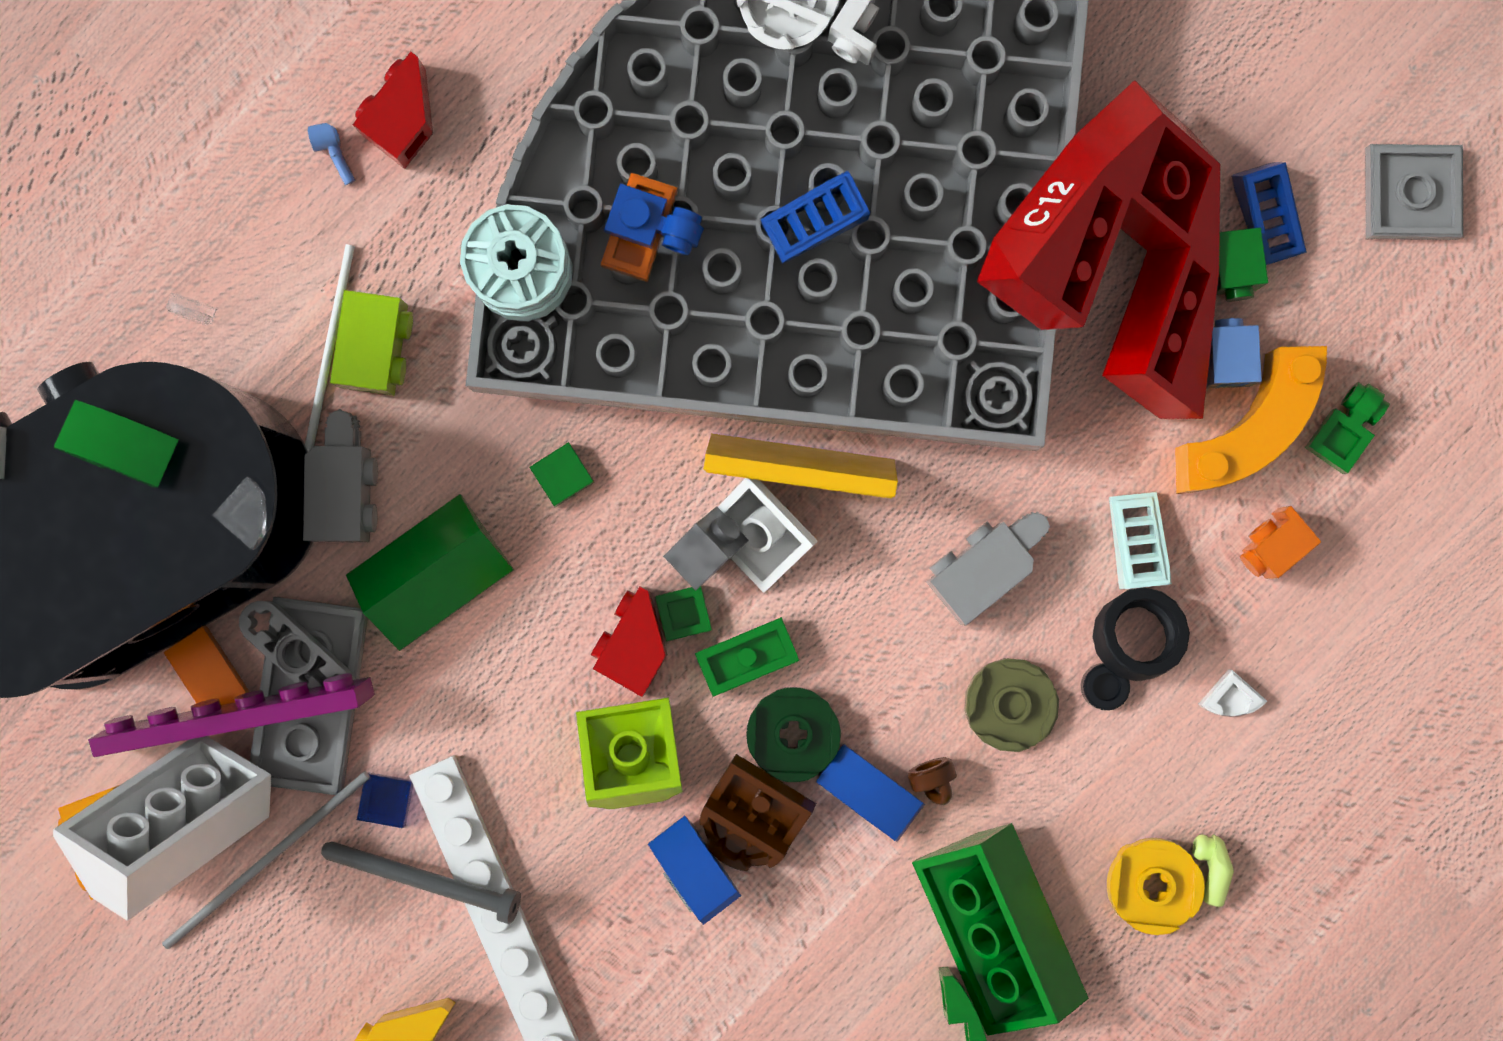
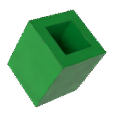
M1261 227L1220 232L1217 295L1225 294L1227 302L1254 298V291L1268 284Z

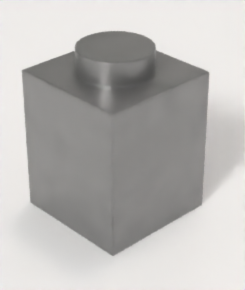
M716 506L700 519L663 557L696 591L749 540L739 530L736 522L726 516Z

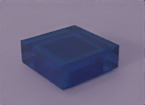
M368 772L370 779L363 784L357 820L397 828L406 827L413 790L412 781Z

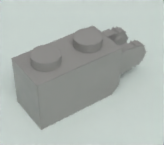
M339 409L329 413L330 415L326 417L325 446H314L305 454L303 541L369 542L370 532H375L377 528V508L375 504H370V486H376L378 480L377 459L371 457L370 449L361 446V431H359L361 426L357 416Z
M1031 512V514L1028 513L1026 516H1022L1021 520L1018 519L1009 527L1004 522L992 527L987 521L966 538L971 545L957 557L952 551L948 552L929 568L934 576L927 580L926 583L960 625L966 626L1032 573L1034 559L1028 550L1040 542L1042 536L1046 537L1045 534L1049 533L1048 529L1051 527L1047 520L1048 517L1039 514V512Z

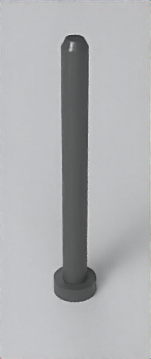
M336 842L325 843L321 850V854L326 860L495 912L499 922L510 925L519 910L521 893L519 891L508 888L503 894Z

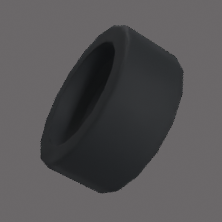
M1143 587L1127 590L1104 605L1095 619L1092 637L1096 653L1107 669L1120 678L1142 681L1154 679L1179 664L1187 651L1190 631L1186 615L1175 600L1162 591ZM1145 608L1153 613L1163 625L1166 636L1165 648L1161 655L1152 661H1136L1126 655L1118 644L1115 633L1116 622L1120 615L1128 609Z

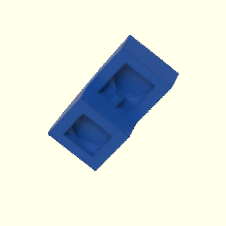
M845 744L842 745L832 762L828 764L816 781L896 842L899 841L925 805Z
M685 815L648 843V846L680 895L703 925L741 897L722 864L713 856L693 823Z

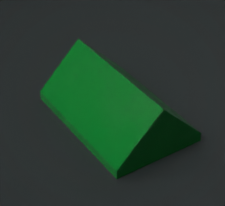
M459 494L346 574V577L363 614L401 651L514 571V568L466 500Z

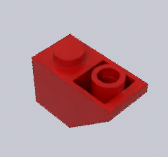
M411 51L404 60L398 59L390 66L384 77L386 83L375 97L369 95L362 101L355 113L357 119L352 124L361 136L404 169H406L433 135L426 69L418 56Z
M639 586L635 594L627 590L614 613L621 620L612 635L606 631L603 632L591 656L598 659L593 670L643 697L668 654L651 592Z

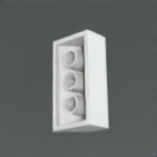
M208 736L189 739L54 828L53 837L90 897L128 921L269 818L271 774Z

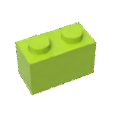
M344 290L330 380L331 384L342 389L395 396L396 385H403L406 374V358L401 357L403 339H410L413 327V313L408 311L407 303L398 297Z

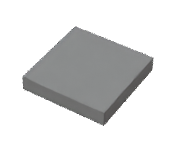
M1370 144L1365 148L1366 239L1459 240L1462 238L1463 145Z

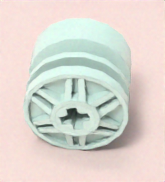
M506 204L487 210L470 225L462 241L460 265L466 283L492 312L508 320L531 321L547 316L563 302L571 287L573 264L559 230L546 215L528 206ZM517 249L526 259L519 260L518 269L511 270L508 264L503 261L511 259V251Z

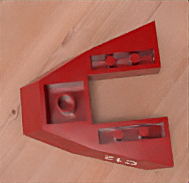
M1134 80L1074 135L995 235L977 282L1040 330L1082 328L1086 323L1119 230L1121 229L1146 249L1147 254L1102 376L1159 419H1203L1219 277L1221 164L1184 123Z

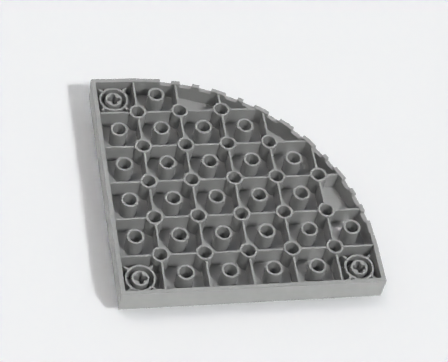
M623 0L620 4L616 3L592 29L593 33L577 52L573 51L565 61L566 65L552 87L549 86L531 115L532 120L527 131L513 153V160L507 171L504 184H501L496 200V208L506 204L528 206L548 217L559 230L573 264L571 287L558 307L547 316L531 321L508 320L492 312L476 294L466 386L473 392L1028 451H1037L1043 448L1045 444L1056 329L1040 330L980 285L977 279L995 235L1075 135L1089 0H875L874 5L880 9L872 24L865 33L859 30L856 31L877 45L874 57L869 65L859 60L855 64L846 61L832 49L833 44L828 41L830 27L847 0L840 1L832 22L822 34L813 41L794 49L773 48L761 43L752 36L747 29L748 26L742 17L737 0ZM849 171L870 211L869 219L782 264L760 219L826 181ZM631 173L677 187L678 192L670 215L673 214L675 207L690 210L702 216L700 225L704 228L698 247L692 248L690 255L676 253L663 247L664 238L662 237L648 282L601 267V261L610 237L609 234L605 233L604 228L620 183L627 185ZM841 192L833 195L843 216L849 214L851 211ZM823 201L815 204L825 225L833 223ZM805 210L799 212L797 215L808 236L812 235L816 231ZM788 220L780 222L779 224L790 245L792 246L799 242ZM517 249L511 251V259L503 261L508 264L511 270L518 269V261L526 259Z

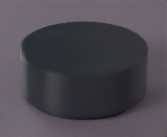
M1103 663L1091 666L1084 673L1081 680V693L1085 701L1092 707L1100 710H1114L1123 705L1130 693L1129 679L1120 678L1107 669Z

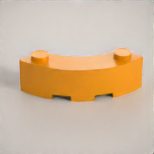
M1327 346L1278 347L1266 353L1262 382L1246 415L1234 427L1211 440L1187 443L1175 448L1176 494L1199 492L1239 481L1261 470L1281 455L1301 433L1318 402L1327 365Z

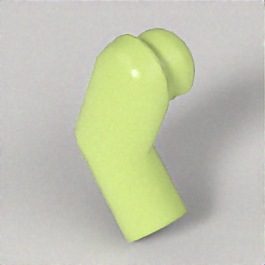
M1203 834L1198 835L1194 839L1192 853L1197 860H1206L1209 869L1203 901L1212 906L1222 907L1226 901L1234 868L1225 842L1220 837L1214 834L1211 837Z

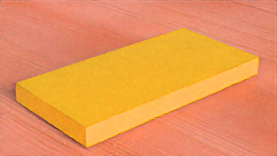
M711 433L705 453L703 468L706 473L890 499L895 497L898 483L895 459Z

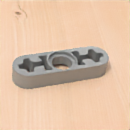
M256 601L243 609L239 618V627L244 637L294 683L307 682L308 688L324 686L323 680L318 675L312 676L309 681L304 677L319 665L321 658L326 661V665L320 667L319 670L325 676L330 678L351 673L353 680H355L353 673L277 603L272 601ZM256 612L259 614L271 612L273 616L270 618L269 623L277 632H285L287 627L291 629V633L283 636L277 642L275 649L270 646V643L276 641L277 638L267 630L255 631L254 628L258 624V621L254 618ZM295 640L305 642L311 653L308 663L301 668L290 665L286 659V649Z

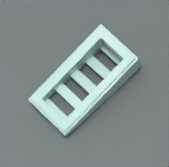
M1157 492L1109 497L1119 589L1172 584ZM1147 507L1148 516L1124 518L1123 509ZM1149 525L1150 534L1127 537L1126 527ZM1151 544L1152 553L1130 555L1129 546ZM1153 562L1154 572L1133 574L1132 564Z

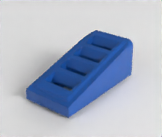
M1272 162L1231 175L1247 229L1261 227L1266 265L1307 253L1286 162ZM1269 180L1271 188L1256 192L1254 184ZM1275 198L1277 206L1260 210V202ZM1281 216L1283 224L1265 229L1263 221ZM1287 234L1289 242L1269 248L1268 239Z
M846 171L760 219V222L783 264L867 221L870 211L850 172ZM841 192L851 211L843 216L833 195ZM823 201L833 220V223L827 226L815 204ZM805 210L816 231L810 236L806 233L797 215ZM786 219L799 241L792 246L779 224Z

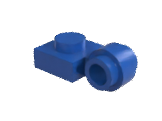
M620 183L604 231L606 234L652 249L658 233L664 238L663 247L676 253L690 255L691 249L698 247L704 228L700 225L702 216L684 208L675 207L672 215L664 217L667 199Z

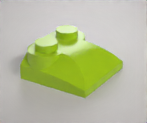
M669 697L576 712L588 807L619 809L666 801L683 792Z

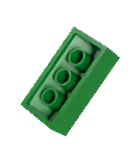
M1012 823L977 832L912 862L987 1036L1058 1024L1089 999Z

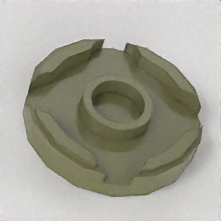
M1003 658L988 663L973 676L965 693L964 711L970 728L981 741L1000 751L1020 752L1035 746L1051 733L1058 718L1059 698L1052 681L1040 667L1026 660Z

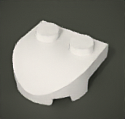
M737 0V5L748 26V31L758 41L777 49H794L813 41L826 30L832 22L841 0Z

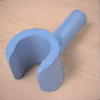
M327 123L309 126L308 135L313 151L317 152L328 149L330 158L344 184L353 183L355 179L342 155L337 129Z

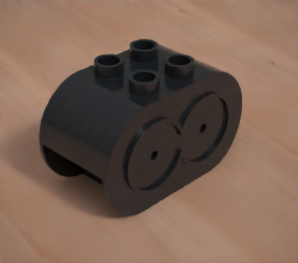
M82 362L53 374L39 385L37 390L45 403L41 408L13 424L7 413L0 412V427L7 428L5 477L0 479V698L27 696L48 687L84 689L105 684L181 641L202 626L212 623L279 584L298 568L312 546L313 542L303 541L305 454L308 453L306 446L295 428L282 414L263 400L197 371L169 363L136 362L115 366L99 373L92 362ZM75 400L104 409L179 439L157 488L106 467L104 469L53 448Z

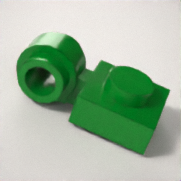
M1357 382L1341 402V405L1347 408L1346 414L1348 416L1337 408L1331 410L1305 448L1340 473L1348 474L1375 436L1365 429L1362 424L1367 422L1374 426L1382 418L1390 405L1389 402L1384 400L1385 394L1369 383L1364 386Z

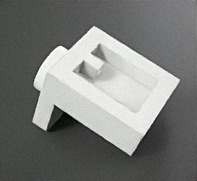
M847 0L830 27L828 41L833 44L832 49L848 62L855 64L859 60L869 65L874 57L877 45L856 31L859 30L865 33L872 24L880 9L874 5L875 0Z

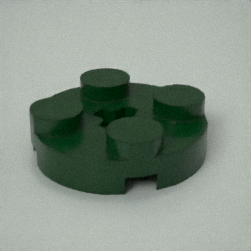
M785 687L777 689L759 701L749 717L746 736L749 752L758 766L765 770V772L781 781L802 782L815 777L832 762L839 749L841 730L837 716L825 699L809 689ZM789 721H798L799 729L807 730L806 739H799L797 747L794 748L788 747L787 739L780 738L779 736L780 729L788 728Z

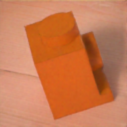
M1292 506L1277 508L1271 513L1277 520L1275 523L1268 519L1248 535L1252 542L1242 550L1243 554L1240 556V559L1256 577L1261 575L1265 579L1281 577L1321 543L1320 539Z

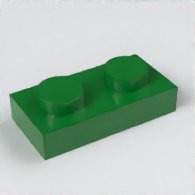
M782 617L695 653L712 697L800 661Z

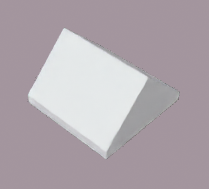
M745 478L718 506L726 516L736 522L739 530L749 540L731 559L763 593L818 542L760 480Z

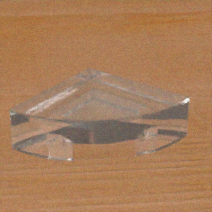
M246 477L212 516L251 550H256L266 534L267 510L263 491L251 477Z

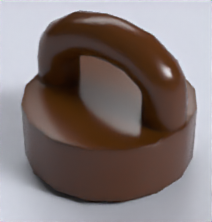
M947 757L932 759L909 770L907 776L914 792L924 791L927 798L937 805H945L950 802L952 789L949 782L957 777L951 759Z

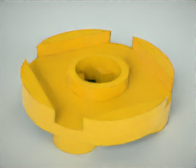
M1144 838L1134 843L1126 844L1120 848L1117 857L1110 865L1107 875V894L1112 907L1117 915L1135 930L1142 933L1165 935L1180 929V925L1196 915L1203 902L1205 885L1199 866L1187 851L1172 841L1162 838ZM1159 873L1160 880L1167 882L1166 891H1158L1157 898L1151 899L1149 898V891L1143 888L1145 880H1150L1152 874Z

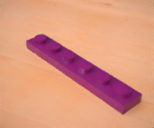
M351 673L341 674L324 680V686L308 688L307 682H299L282 687L278 690L279 694L264 697L262 690L239 695L234 698L235 703L221 705L219 699H210L192 705L190 707L191 711L177 713L176 707H169L149 713L146 720L134 722L133 715L114 718L104 723L105 730L91 737L88 741L93 757H99L359 708L371 699L375 693L371 677L353 680Z

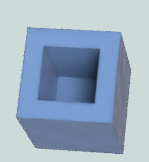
M1242 318L1216 320L1212 332L1206 389L1250 387L1262 382L1259 325L1244 326Z

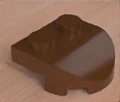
M736 754L708 798L701 812L699 824L703 825L708 838L707 847L713 856L725 865L740 871H748L751 866L768 865L769 868H772L786 856L790 845L813 813L817 803Z

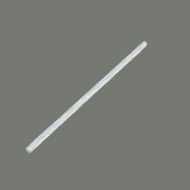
M348 244L345 245L305 441L308 452L315 445L339 327L343 293L347 288L355 246Z

